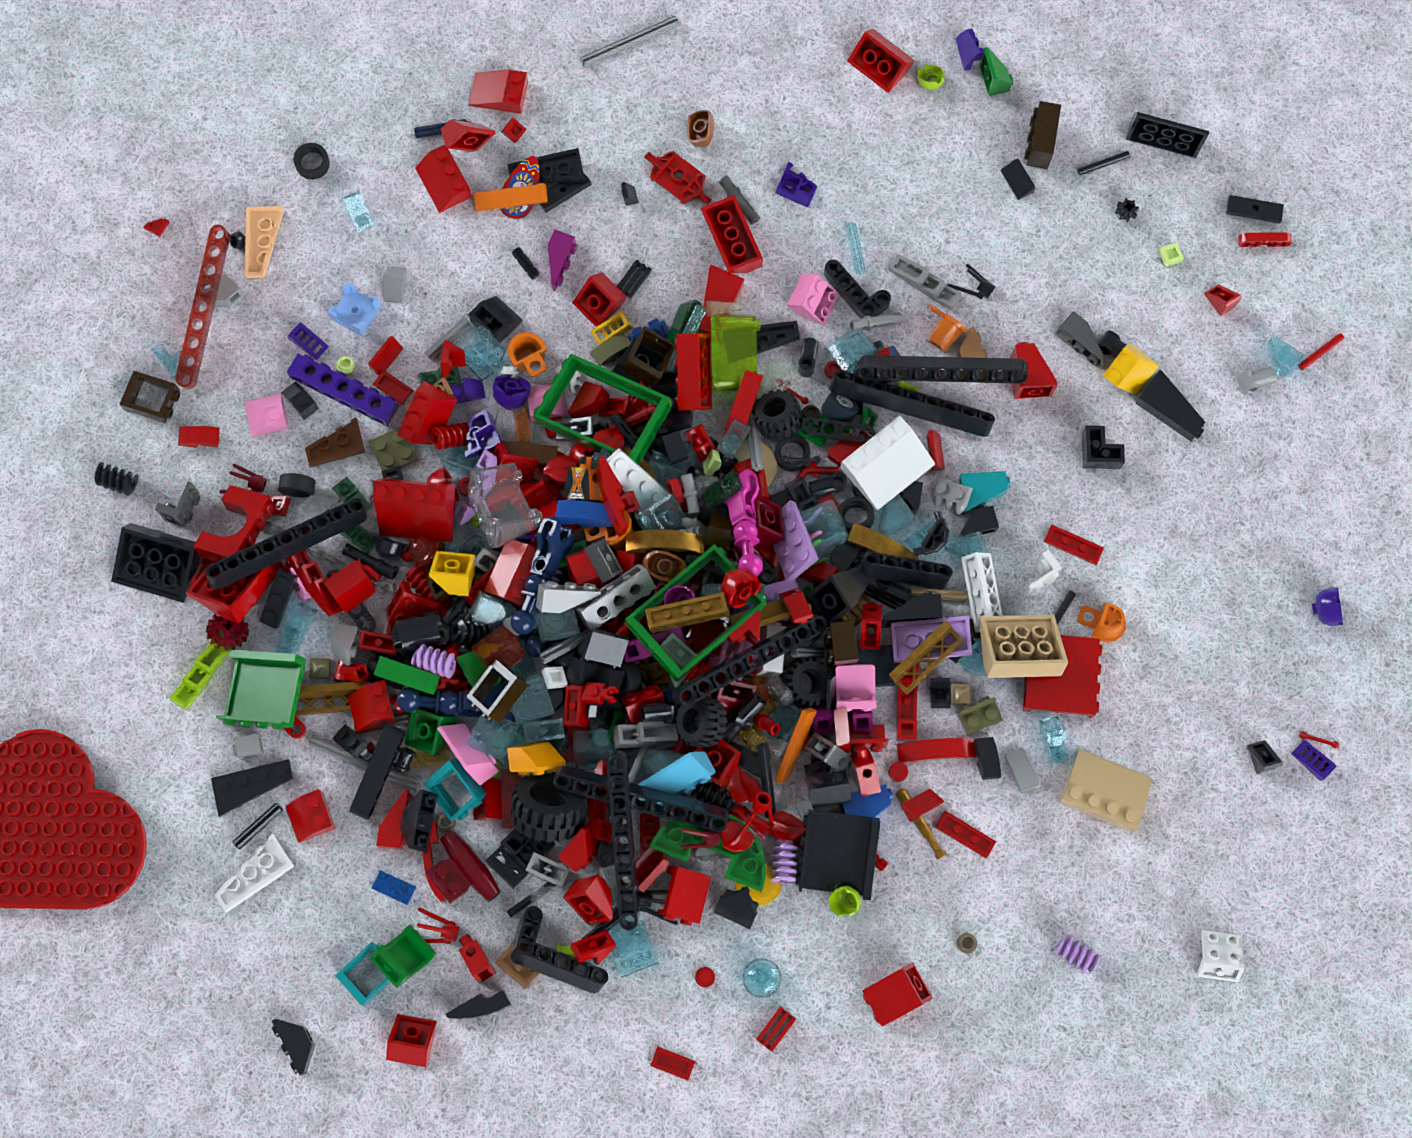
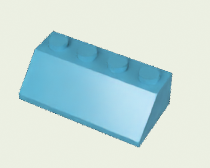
M689 752L638 785L679 796L682 793L687 794L695 790V785L698 783L704 784L711 780V775L716 773L705 752ZM637 797L639 800H645L643 797ZM657 802L660 806L664 805L662 802Z

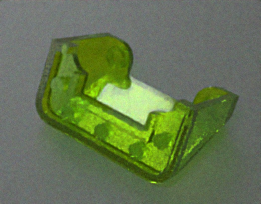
M711 315L712 392H738L745 370L757 373L756 331H760V319H756L755 315Z

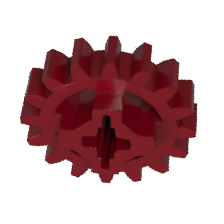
M214 614L213 620L209 619L208 625H206V638L211 639V645L216 643L217 649L223 646L225 651H227L228 647L235 650L236 645L242 647V643L247 642L249 624L244 623L245 618L237 624Z

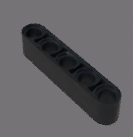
M866 552L859 565L862 573L867 578L933 589H945L953 574L952 569L945 564L875 552Z
M389 723L385 725L351 804L350 813L369 820L406 735L405 730Z

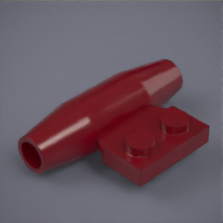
M450 830L440 838L450 859L441 860L429 868L426 873L450 904L466 894L470 886L488 902L501 893L489 869L472 847L455 831Z

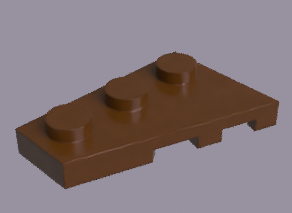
M356 417L350 420L351 423L346 426H340L335 429L336 432L328 437L324 436L305 448L310 468L366 453Z

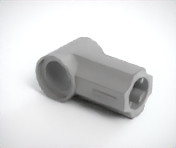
M1272 366L1254 372L1252 370L1245 371L1236 376L1243 394L1251 390L1254 392L1260 387L1277 382V374Z

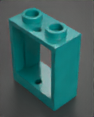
M457 758L448 760L423 783L429 792L438 794L437 803L450 821L456 819L461 821L469 815L468 811L471 808L478 807L482 803L481 799L487 795L482 787L463 768ZM453 772L456 773L472 795V798L460 809L441 784Z
M373 942L368 944L335 975L359 1004L364 1007L390 983V980L386 977L366 996L348 974L371 952H375L381 946L380 943L377 945Z

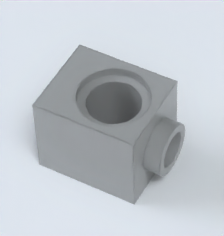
M258 733L234 738L235 744L232 745L233 753L240 760L264 755L262 739Z

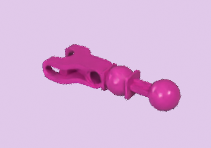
M745 469L739 474V482L736 487L725 482L719 486L718 491L720 501L728 505L732 527H734V544L743 550V556L739 560L738 568L748 569L758 576L762 571L763 562L758 555L754 554L753 546L760 542L757 538L758 530L755 525L756 512L754 501L760 488L757 475L750 469Z

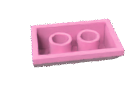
M465 724L447 725L437 728L463 768L479 785H482L499 772L495 766L497 763L496 759L491 753H486L488 748L482 740L480 742L477 740L480 736L474 728L469 729Z

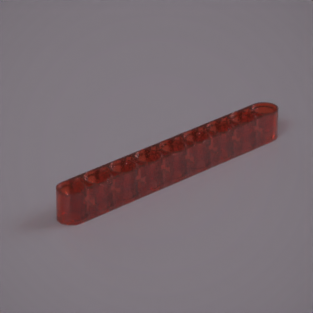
M220 224L212 226L209 231L176 373V383L184 389H192L197 384L229 246L230 233ZM219 231H224L223 237L217 239L216 234ZM219 249V255L212 257L213 250ZM215 267L214 274L208 275L209 268ZM211 285L210 292L204 293V287ZM206 303V310L200 311V305ZM199 321H202V323H203L202 328L199 329V330H196V329H195L196 323L199 322ZM198 339V346L192 348V341ZM189 358H194L192 366H187ZM189 376V383L184 385L183 378Z

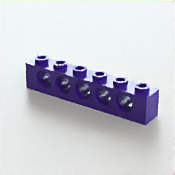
M298 353L287 370L289 378L387 427L399 408L393 397L389 395L385 397L379 394L380 392L373 387L367 388L359 380H351L343 372H335L327 364L315 362L309 355L305 354L303 356ZM315 370L314 374L307 375L308 371ZM326 378H332L329 383H323ZM348 386L346 391H339L341 387ZM359 394H364V395H365V396H364L362 399H360V400H357V399H356V397H357ZM376 402L381 403V405L378 408L372 407L373 404Z

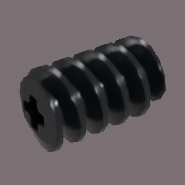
M100 462L96 468L94 479L97 486H103L106 489L109 488L112 491L130 496L138 484L139 477L136 474L132 478L133 473L131 471L125 475V469H121L118 473V467L116 466L111 471L110 464H107L104 468V462Z
M457 618L450 626L449 637L452 642L456 640L457 643L463 642L465 645L470 643L471 646H484L485 649H488L492 645L494 632L490 624Z
M713 781L709 784L707 782L704 784L698 783L695 786L696 789L692 791L691 796L697 793L696 799L698 801L704 797V803L711 802L710 804L723 807L727 811L734 802L731 796H727L728 790L720 792L721 786L714 788L715 782Z

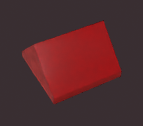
M356 560L323 582L345 614L378 592Z

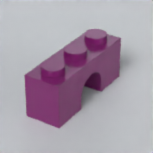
M826 705L812 706L811 708L817 710L812 722L813 732L833 734V728L835 727L834 711L837 710V705L831 711L826 710ZM852 709V711L847 712L848 724L853 729V732L873 731L872 710L861 711L860 709Z

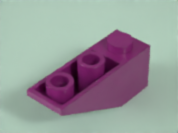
M555 229L548 243L553 291H556L557 286L561 287L564 280L563 272L569 269L571 263L569 258L571 254H575L578 246L575 236Z
M682 627L650 633L659 645L671 633L687 645ZM636 637L629 638L624 655L626 663L652 656Z

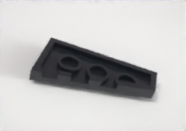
M797 320L723 330L729 364L800 340Z

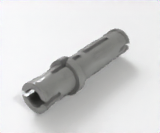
M897 312L875 317L865 316L861 319L850 320L849 329L851 332L859 330L870 331L877 327L902 324L903 315Z

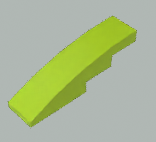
M216 643L213 645L209 644L194 661V666L184 676L182 684L170 696V701L186 711L203 691L232 648L228 647L227 651H225L223 646L217 649Z

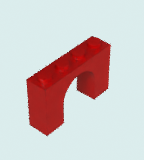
M230 485L221 501L227 511L247 516L246 523L239 532L231 536L223 537L202 531L193 546L199 557L217 562L254 545L259 533L264 529L266 521L272 515L275 508L270 496Z

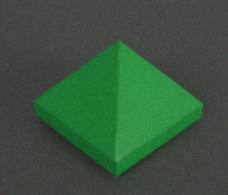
M866 407L859 418V423L873 428L878 416L869 407ZM871 417L869 424H867L866 419Z

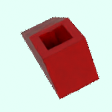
M409 789L403 791L379 825L376 844L378 848L403 850V846L407 845L400 827L403 811L413 799Z

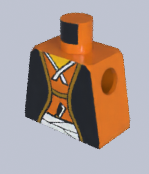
M580 456L579 468L570 467L568 469L563 498L603 501L597 469H591L592 457Z

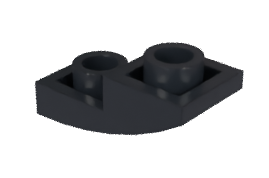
M975 738L973 744L979 758L976 764L982 780L1001 778L1000 761L994 738Z

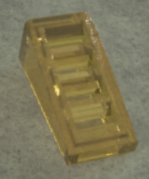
M755 723L747 731L741 730L738 733V736L753 752L757 749V745L766 739L765 734L756 727Z

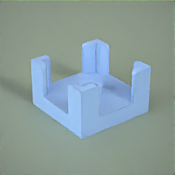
M346 282L342 289L344 293L343 298L336 309L334 305H331L328 315L332 321L363 337L382 305L379 298L371 295L370 299L357 292L353 284Z

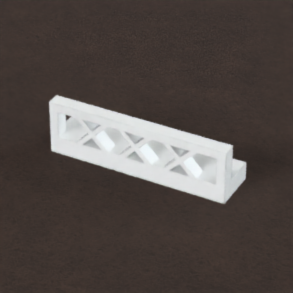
M975 552L961 557L975 632H980V616L1003 615L991 553ZM982 558H985L986 567L983 565ZM989 596H990V597L992 598V600H993V605H992V603L990 602Z

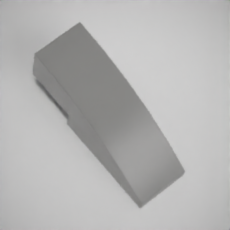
M639 722L636 725H617L613 729L615 748L644 747L678 741L675 724Z

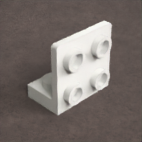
M1049 550L1042 553L1036 562L1039 573L1044 576L1028 586L1023 594L1024 597L1028 595L1031 597L1035 596L1044 585L1050 586L1060 576L1058 573L1062 567Z
M1202 930L1203 959L1198 968V977L1239 982L1245 969L1242 937L1240 935Z

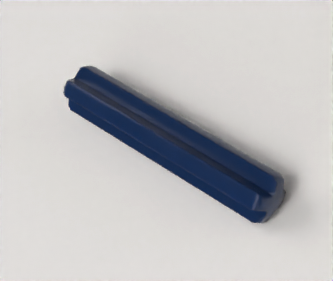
M466 119L457 120V121L467 122ZM447 122L415 127L416 138L442 134L441 128Z

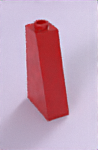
M714 265L709 267L700 333L711 334V341L717 342L744 287L745 279L728 273Z

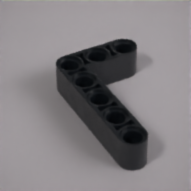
M537 906L528 907L519 920L510 952L511 960L517 965L587 992L598 993L608 981V973L600 967L585 961L579 963L572 956L536 943L543 913Z

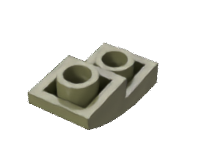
M620 333L597 346L590 352V355L601 367L616 361L617 355L624 353L631 341L624 333Z

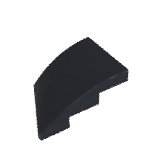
M514 829L500 842V847L485 862L514 890L529 874L525 870L533 852L545 857L556 843L554 841L552 843L541 840V842L536 841L535 838H528L524 833ZM496 857H504L505 864L498 860Z

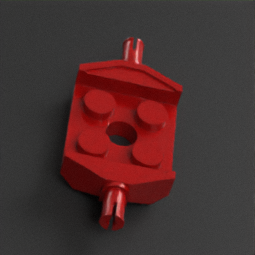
M674 151L667 152L657 158L650 152H647L644 158L653 164L650 180L652 182L655 181L678 198L682 205L695 199H700L706 205L712 201L710 197L704 194L703 190L706 175ZM680 172L683 174V177L676 179L673 177V174Z

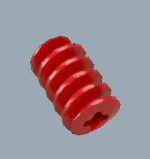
M463 422L432 427L430 438L434 447L437 450L467 446L468 423Z
M421 563L414 566L406 573V581L411 583V587L415 589L416 594L434 600L427 583V569L422 570L425 564Z

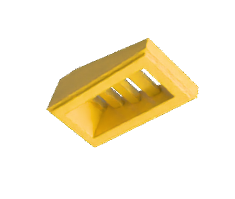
M620 310L590 332L600 345L620 333H627L633 329V326L626 315ZM622 320L624 325L621 326L618 321ZM615 323V325H616V327H617L618 329H617V330H614V328L612 327V324ZM606 327H608L611 331L610 335H608V333L606 332ZM599 331H602L605 336L602 340L597 335Z

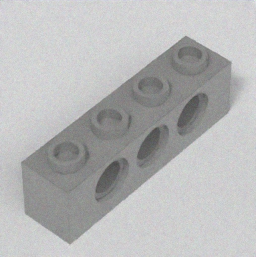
M637 564L599 589L601 591L600 596L574 608L587 628L590 630L598 629L610 618L618 616L619 612L625 608L633 606L640 598L648 596L656 586L647 569ZM635 585L634 589L630 591L631 586ZM619 595L618 599L614 602V598ZM602 606V610L597 613L599 607Z

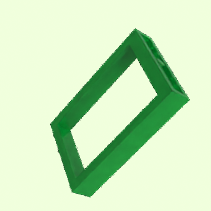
M570 354L568 359L563 361L559 374L554 376L551 388L544 393L541 405H538L534 411L536 423L608 457L616 451L612 447L548 419L575 372H581L656 406L649 422L630 455H628L639 465L672 408L671 398Z
M715 544L630 614L624 622L676 683L723 644L733 631L754 613L760 612L767 604L765 601L766 597L761 591H758L755 597L751 595L748 600L753 607L682 668L674 662L639 621L646 616L645 609L657 607L664 601L668 589L676 585L682 586L710 561L713 560L724 574L739 569L735 562H730L727 559L726 552Z

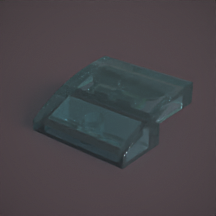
M863 330L849 331L827 348V351L841 370L847 372L858 369L859 359L862 356L878 355L876 347Z

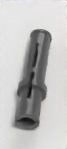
M728 175L724 176L719 181V184L728 194L727 197L735 195L742 213L751 225L759 221L761 217L744 198L740 188L733 184Z

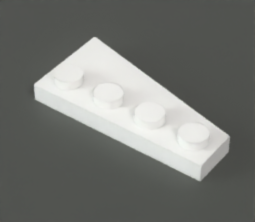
M620 448L606 460L622 485L623 491H634L640 505L638 511L645 518L670 496V493Z
M273 833L268 838L269 840L255 851L256 854L241 866V870L235 876H232L215 894V897L226 913L295 867Z

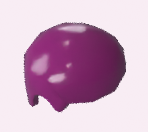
M676 585L668 589L664 597V604L697 597L692 589Z

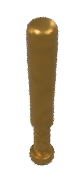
M904 788L896 792V797L901 804L912 799ZM920 816L913 820L924 839H927L931 848L936 853L935 858L938 860L947 854L946 851L941 849L924 818Z

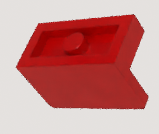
M488 779L480 785L487 795L481 799L482 803L474 808V820L505 819L504 780Z

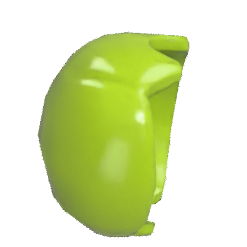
M925 64L922 69L918 68L917 81L922 88L935 90L944 83L945 73L941 67Z
M841 886L830 894L828 904L836 916H852L861 908V898L858 891L852 887Z

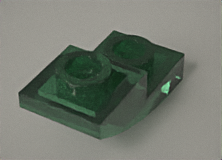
M441 367L437 371L418 374L420 385L423 381L434 385L443 378L441 377ZM454 367L453 370H450L449 377H445L449 386L461 383L458 369Z
M731 471L721 483L714 481L706 489L703 496L708 508L711 509L723 503L743 487L737 472Z
M347 476L332 487L343 503L359 498L365 502L367 512L373 508Z
M360 524L339 533L367 554L375 547V536L367 533L366 529Z

